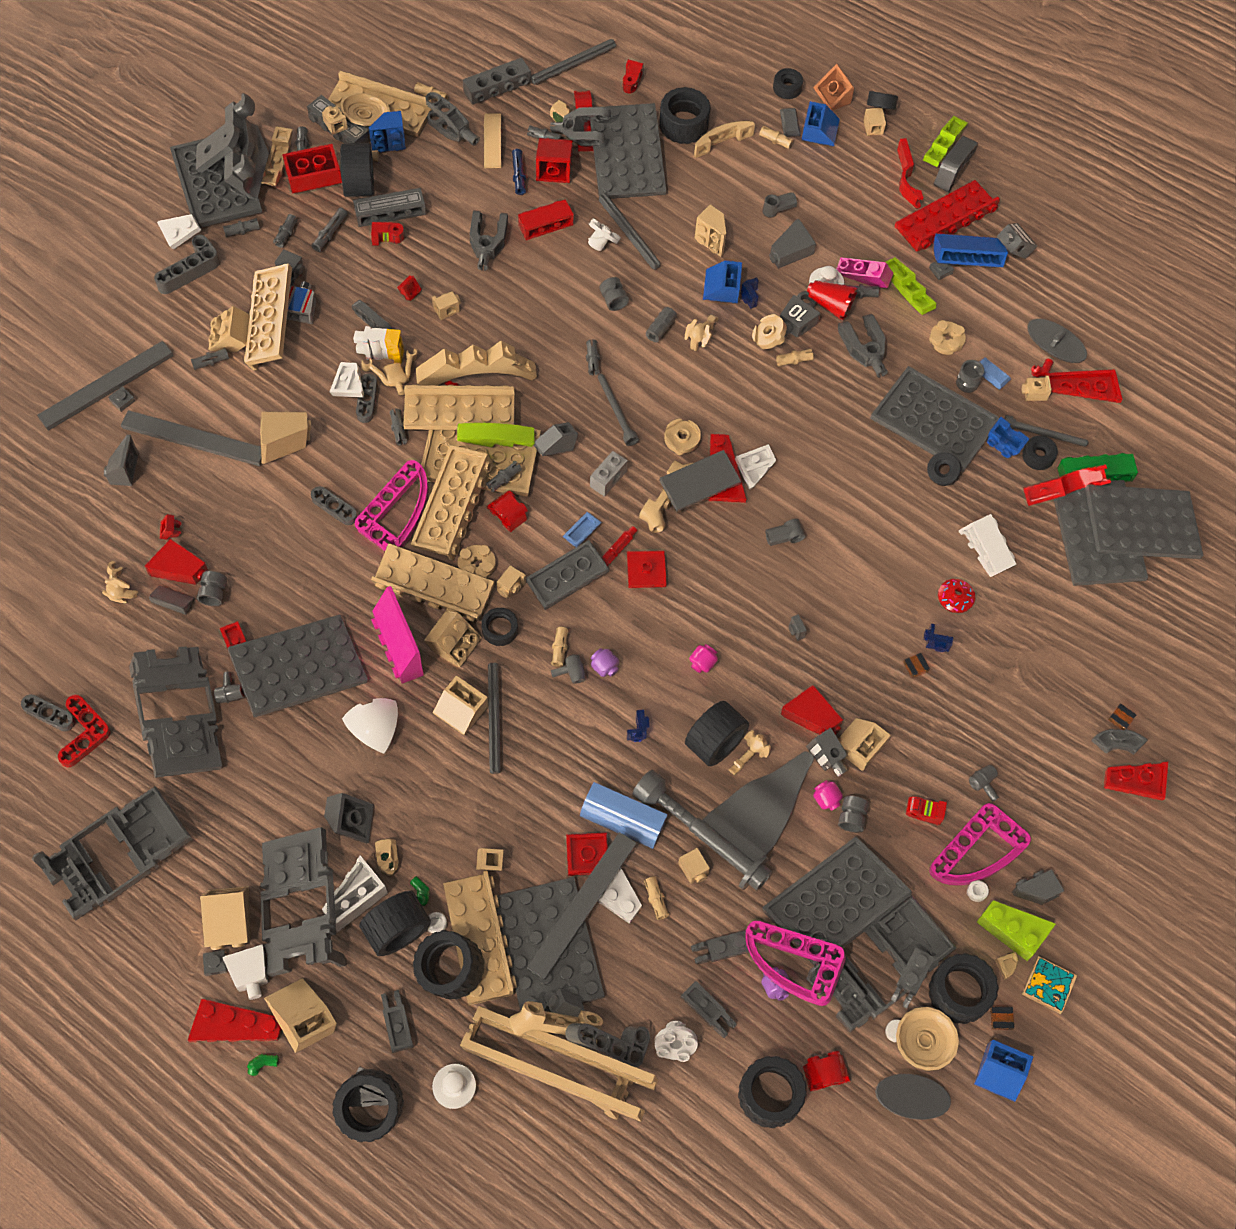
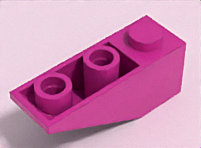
M841 257L836 268L846 278L869 286H879L880 288H888L893 276V272L886 262Z

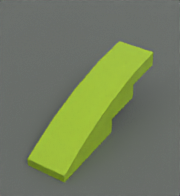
M953 116L941 129L939 136L924 155L923 161L938 167L953 148L968 122Z
M896 257L886 261L893 272L891 282L921 315L936 309V302L926 294V288L916 280L914 272Z
M458 423L457 441L491 448L494 444L513 447L514 444L532 447L534 445V428L501 423Z

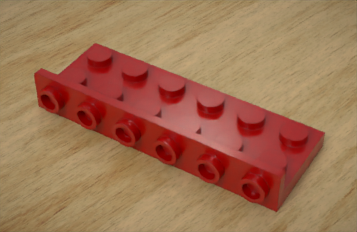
M974 180L895 222L894 227L918 252L922 249H927L934 243L935 234L953 235L962 227L965 228L975 220L982 219L988 213L995 212L1000 198L997 196L993 199Z

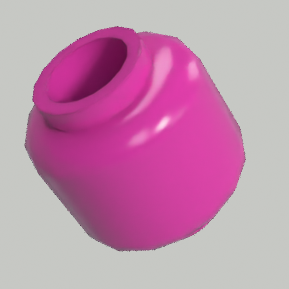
M707 644L704 646L698 645L689 657L692 663L691 668L698 673H701V671L705 673L710 672L718 661L717 652Z
M825 780L814 788L813 797L821 809L829 808L832 811L841 805L839 801L843 798V794L835 782Z

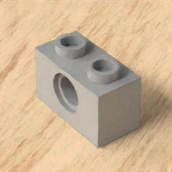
M612 451L590 476V487L605 497L627 472L628 460Z

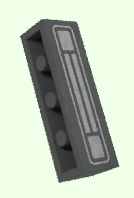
M320 95L307 106L308 117L312 122L320 125L324 131H328L331 134L323 121L322 112L326 107H335L336 105ZM347 119L348 129L333 135L336 140H340L344 144L371 142L369 129L365 126L354 124Z
M421 188L353 200L358 227L372 225V222H390L426 215Z

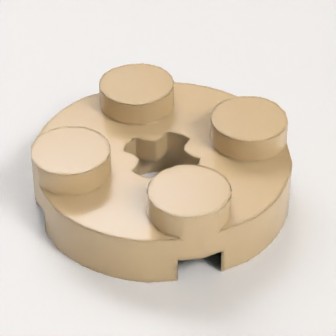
M772 314L760 320L762 323L758 327L755 326L752 337L761 349H769L776 345H781L785 341L784 336L787 326L782 318Z
M941 320L931 330L930 343L932 342L934 349L942 354L950 355L953 352H959L966 340L965 329L953 322Z
M676 419L667 425L664 439L670 450L674 451L677 455H683L684 453L694 451L698 447L701 433L699 427L693 421L688 420L687 422L682 421V419ZM679 434L687 435L685 439L679 438Z
M469 546L460 551L458 568L488 579L496 568L495 556L488 546ZM475 560L482 562L479 563L478 567H476L475 564H472Z

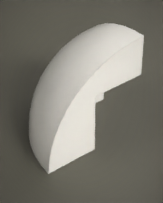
M373 699L372 703L356 705L342 719L347 728L359 740L369 747L385 753L396 728L398 717L397 703L392 699Z

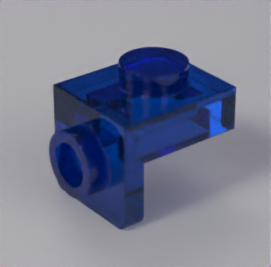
M757 277L746 280L742 283L740 294L742 295V300L745 304H748L750 309L757 307L759 297L755 292L759 283Z
M931 623L929 629H925L923 640L926 641V648L935 649L937 652H949L953 643V637L934 634L935 624Z
M644 709L636 710L637 729L627 730V741L640 742L646 739L647 728L650 725L649 717L645 716Z

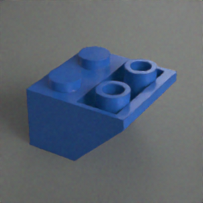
M810 101L802 140L834 146L840 119L826 104Z
M401 111L384 112L369 127L372 150H378L379 152L405 150Z
M725 260L706 269L703 300L738 303L742 262Z
M991 1040L986 1046L974 1085L1015 1102L1028 1076L1033 1056L998 1041Z

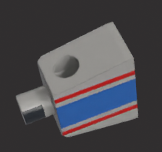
M302 282L300 287L290 286L287 311L288 320L313 324L316 297L315 292L310 290L312 287L310 283Z

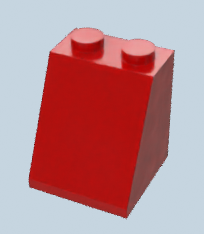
M539 138L536 153V181L570 183L573 140Z

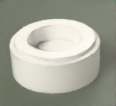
M980 880L971 882L967 888L968 897L975 902L983 901L989 893L986 883Z
M434 912L429 915L431 924L428 931L430 933L446 929L447 920L442 913Z
M892 1020L886 1026V1036L892 1042H897L896 1032L898 1023L901 1020Z

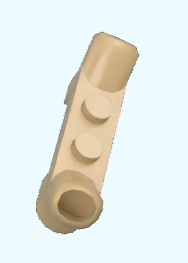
M674 461L668 469L667 474H670L693 463L683 465L677 461ZM665 490L662 491L656 502L648 499L639 515L640 519L648 523L649 529L653 533L661 532L666 526L662 512L664 509L667 510L671 501Z
M528 1001L524 1003L521 1012L510 1017L509 1023L514 1034L517 1036L532 1029L566 1036V1029L572 1023H586L601 1029L603 1020L595 1013L582 1010L578 1017L544 1011L542 1003Z

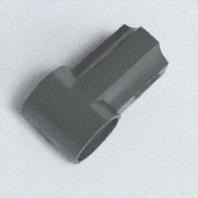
M790 192L780 196L773 194L766 196L762 210L763 214L771 218L776 216L777 212L796 207V195L794 192Z
M799 519L788 520L784 525L766 529L765 531L766 540L770 546L788 541L790 543H797L805 538Z

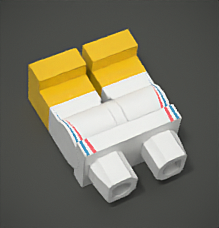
M365 326L364 331H355L354 343H357L356 352L365 354L366 360L372 358L381 360L385 358L393 359L394 363L402 364L404 345L401 330L371 329V327Z

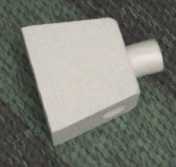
M263 945L224 956L223 960L239 992L247 990L250 1000L261 997L260 986L268 983V975H266L267 956Z

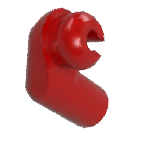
M1046 359L1042 367L1039 365L1037 367L1036 365L1032 366L1031 374L1037 378L1045 376L1046 373L1050 372L1054 363L1053 360Z

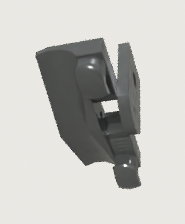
M242 93L241 100L238 103L233 101L225 107V124L197 145L196 170L203 173L225 156L224 181L248 198L256 200L258 199L269 152L258 126L250 123L246 118L254 114L255 102L250 96Z

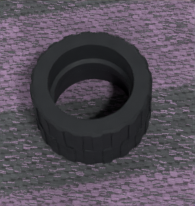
M679 87L664 95L660 106L659 127L666 138L680 144H690L697 142L707 133L711 105L705 94L694 88ZM689 112L696 117L693 119H680L673 114Z
M341 144L340 162L344 196H373L374 173L371 144Z
M719 701L704 712L691 727L685 738V745L707 766H714L726 758L741 742L748 731L749 722L728 702Z
M404 891L375 906L362 918L359 927L376 955L386 956L397 952L419 938L429 928L431 919L415 893Z
M441 930L440 932H434L419 944L414 954V976L418 984L431 994L449 1000L461 999L474 991L482 980L485 969L483 953L475 942L454 931ZM458 946L463 954L462 970L455 980L442 985L437 981L435 975L436 961L445 949Z
M967 953L955 954L947 958L932 975L929 983V998L933 1007L948 1016L953 1023L968 1024L969 1022H975L994 1005V1001L997 999V992L999 990L997 977L991 966L986 961L978 958V956ZM953 971L965 972L978 982L981 989V1000L977 1005L965 1007L957 1004L949 997L945 988V979L949 973Z
M766 1056L751 1064L742 1077L738 1092L739 1104L746 1117L764 1128L782 1127L786 1123H790L800 1112L807 1095L806 1081H804L802 1072L799 1071L795 1064L786 1058H780V1056ZM771 1072L779 1074L787 1080L792 1089V1099L787 1108L780 1112H769L755 1102L752 1095V1086L759 1075Z
M369 1069L359 1071L348 1078L337 1090L332 1104V1113L336 1126L339 1127L343 1134L351 1140H357V1142H373L383 1138L396 1125L403 1111L404 1100L398 1082L391 1075L381 1070ZM361 1085L375 1086L387 1098L388 1113L385 1119L377 1125L368 1126L361 1124L350 1112L349 1097L354 1089Z

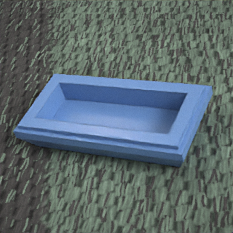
M984 357L980 361L984 367L983 377L999 390L1011 380L1006 373Z
M586 512L563 535V538L573 546L578 547L601 522Z

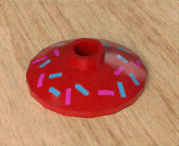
M950 579L941 584L938 590V599L946 610L952 613H963L972 608L975 602V592L967 582L961 579Z

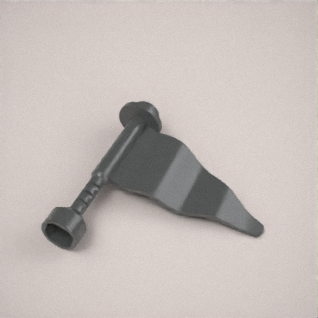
M804 751L773 773L747 783L712 810L703 820L693 816L666 794V780L654 770H650L642 777L634 788L632 795L645 805L657 803L662 805L688 826L690 832L745 875L739 884L742 890H745L750 885L758 891L772 874V871L765 866L769 859L766 855L775 846L786 826L801 785L813 763L814 757L811 753Z

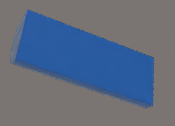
M935 234L934 256L937 263L1004 267L1008 251L998 238Z

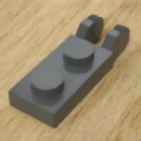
M746 930L706 940V942L691 946L692 952L708 949L709 952L707 955L695 958V963L715 962L749 953L746 944Z
M915 948L896 984L897 988L891 1000L895 1002L900 995L901 989L909 992L903 1002V1007L908 1008L935 957Z
M697 981L681 995V998L723 1038L728 1033L717 1022L720 1017L729 1027L735 1028L737 1026L736 1022L726 1013V1010Z
M399 990L394 991L397 1006L389 1008V1000L386 993L381 994L384 1007L383 1014L392 1053L413 1048L404 1004L402 1005Z

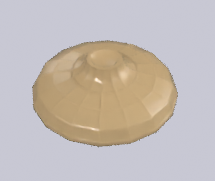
M369 93L349 94L340 103L341 112L345 115L346 119L361 126H371L384 112H390L389 105L384 99Z
M930 1007L915 1008L906 1013L898 1023L896 1032L898 1049L903 1058L915 1068L925 1071L939 1070L950 1064L957 1054L959 1044L957 1029L951 1019L940 1010Z

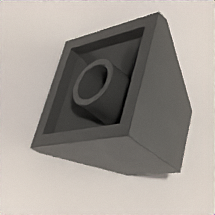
M126 435L109 458L108 465L104 468V476L111 485L132 486L139 453L131 435Z
M344 793L327 797L324 817L334 833L366 844L369 843L374 804Z

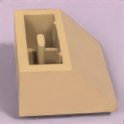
M709 205L697 217L695 239L720 257L723 256L726 239L724 214L712 205Z
M232 306L218 317L213 318L211 321V334L208 339V350L218 351L225 348L227 352H237L245 347L247 344L250 314Z
M445 611L424 639V642L436 654L457 667H461L482 637L458 612Z
M455 676L444 689L433 714L462 735H465L488 708V697L458 676Z
M856 718L838 740L847 754L845 758L861 771H864L884 748L891 735L876 723Z

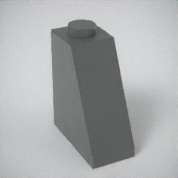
M797 219L771 246L769 257L771 262L775 263L779 269L813 255L816 243L800 219Z

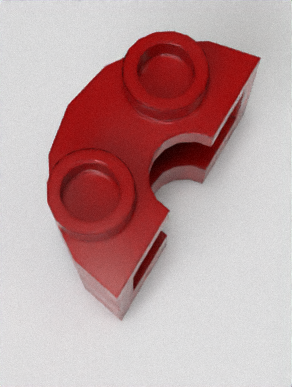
M510 490L497 497L486 507L494 516L500 519L502 525L509 532H512L527 520L525 513L528 510L522 502L519 503Z
M840 1051L828 1053V1057L822 1059L819 1056L807 1059L808 1064L803 1066L810 1092L832 1085L851 1082L844 1057L840 1054Z

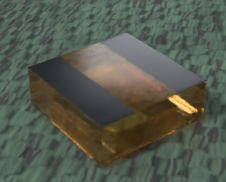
M921 653L903 661L912 679L930 670Z
M1120 703L1108 720L1122 730H1125L1136 717V714Z
M1013 1007L990 1008L992 1030L1014 1029Z

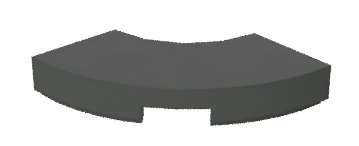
M1109 729L1097 734L1091 741L1106 754L1112 750L1121 749L1134 755L1148 740L1131 730Z

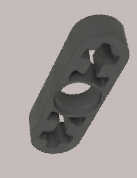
M358 300L352 304L355 314L371 328L392 329L389 323L363 301Z
M364 374L361 377L364 396L370 395L372 397L369 401H363L362 397H358L356 415L357 419L362 423L370 422L373 419L377 392V379L373 374ZM368 381H371L369 386L370 389H367L366 383H368ZM364 407H366L367 413L365 414V416L362 415L364 413Z
M318 486L312 489L311 499L315 505L345 525L355 523L357 513L352 506L324 487ZM317 494H318V495L323 494V498H321V497H318V498H317L316 495H317ZM336 502L339 504V507L337 509H330L329 505ZM345 514H352V517L348 516L347 518H345Z
M26 695L21 700V707L27 714L61 731H69L75 725V719L71 713L35 695ZM34 702L35 705H36L37 707H39V708H38V710H37V709H36L35 707H33V706L28 707L27 704ZM46 709H53V714L50 717H43V712ZM59 716L63 720L68 719L69 722L62 724L57 717Z

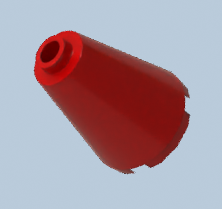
M815 280L814 283L810 282L807 288L808 297L842 321L847 317L845 313L851 309L857 294L856 291L858 290V288L818 280Z

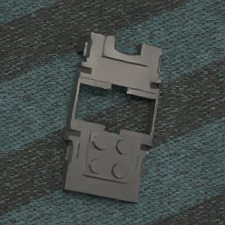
M179 647L176 652L177 657L168 659H157L155 649L145 652H134L129 665L130 675L133 678L132 683L143 741L148 740L147 748L151 756L155 778L220 770L222 767L217 735H215L218 731V725H215L217 719L209 679L206 677L207 670L202 668L203 665L198 647ZM205 687L210 713L186 716V720L172 721V717L144 720L140 694L162 692L167 689L176 688L182 690Z
M154 786L137 799L127 803L121 810L115 807L59 846L61 851L58 853H54L49 857L41 851L33 855L32 860L43 870L53 886L61 880L64 881L73 896L67 900L63 899L62 903L76 921L91 911L93 907L98 905L100 907L104 906L103 902L105 900L110 902L150 874L152 867L157 869L160 860H164L172 854V851L174 853L192 840V837L157 787ZM105 822L120 843L125 841L131 850L127 854L140 872L114 891L101 872L98 874L94 873L89 865L93 860L79 841Z
M320 827L262 843L263 865L265 867L264 879L260 883V887L265 889V891H261L262 940L267 942V944L263 945L264 950L268 953L266 975L273 977L291 972L292 968H289L288 958H297L300 955H306V964L308 965L320 962L322 964L332 963L339 967L346 966L347 960L345 955L333 949L331 936L336 935L333 869L328 867L326 830ZM326 886L327 915L302 921V926L291 928V925L288 924L270 929L269 900L287 896L289 893L300 890L303 892Z
M913 895L865 931L882 953L887 951L895 962L892 966L900 975H902L915 948L935 957L928 972L936 968L939 962L957 948ZM836 953L832 957L833 960H835L836 957L840 958L839 953ZM846 956L833 996L843 1008V1010L837 1013L836 1018L851 1033L856 1027L859 1029L864 1025L868 1018L872 1017L873 1020L877 1018L879 1014H882L908 992L904 990L895 1002L891 1001L886 1005L870 984L867 983L865 985L856 974L859 971ZM820 962L809 970L806 978L812 986L821 966ZM830 970L823 974L825 980H831L834 977V972ZM823 984L822 992L817 993L819 996H821L824 993L825 985Z

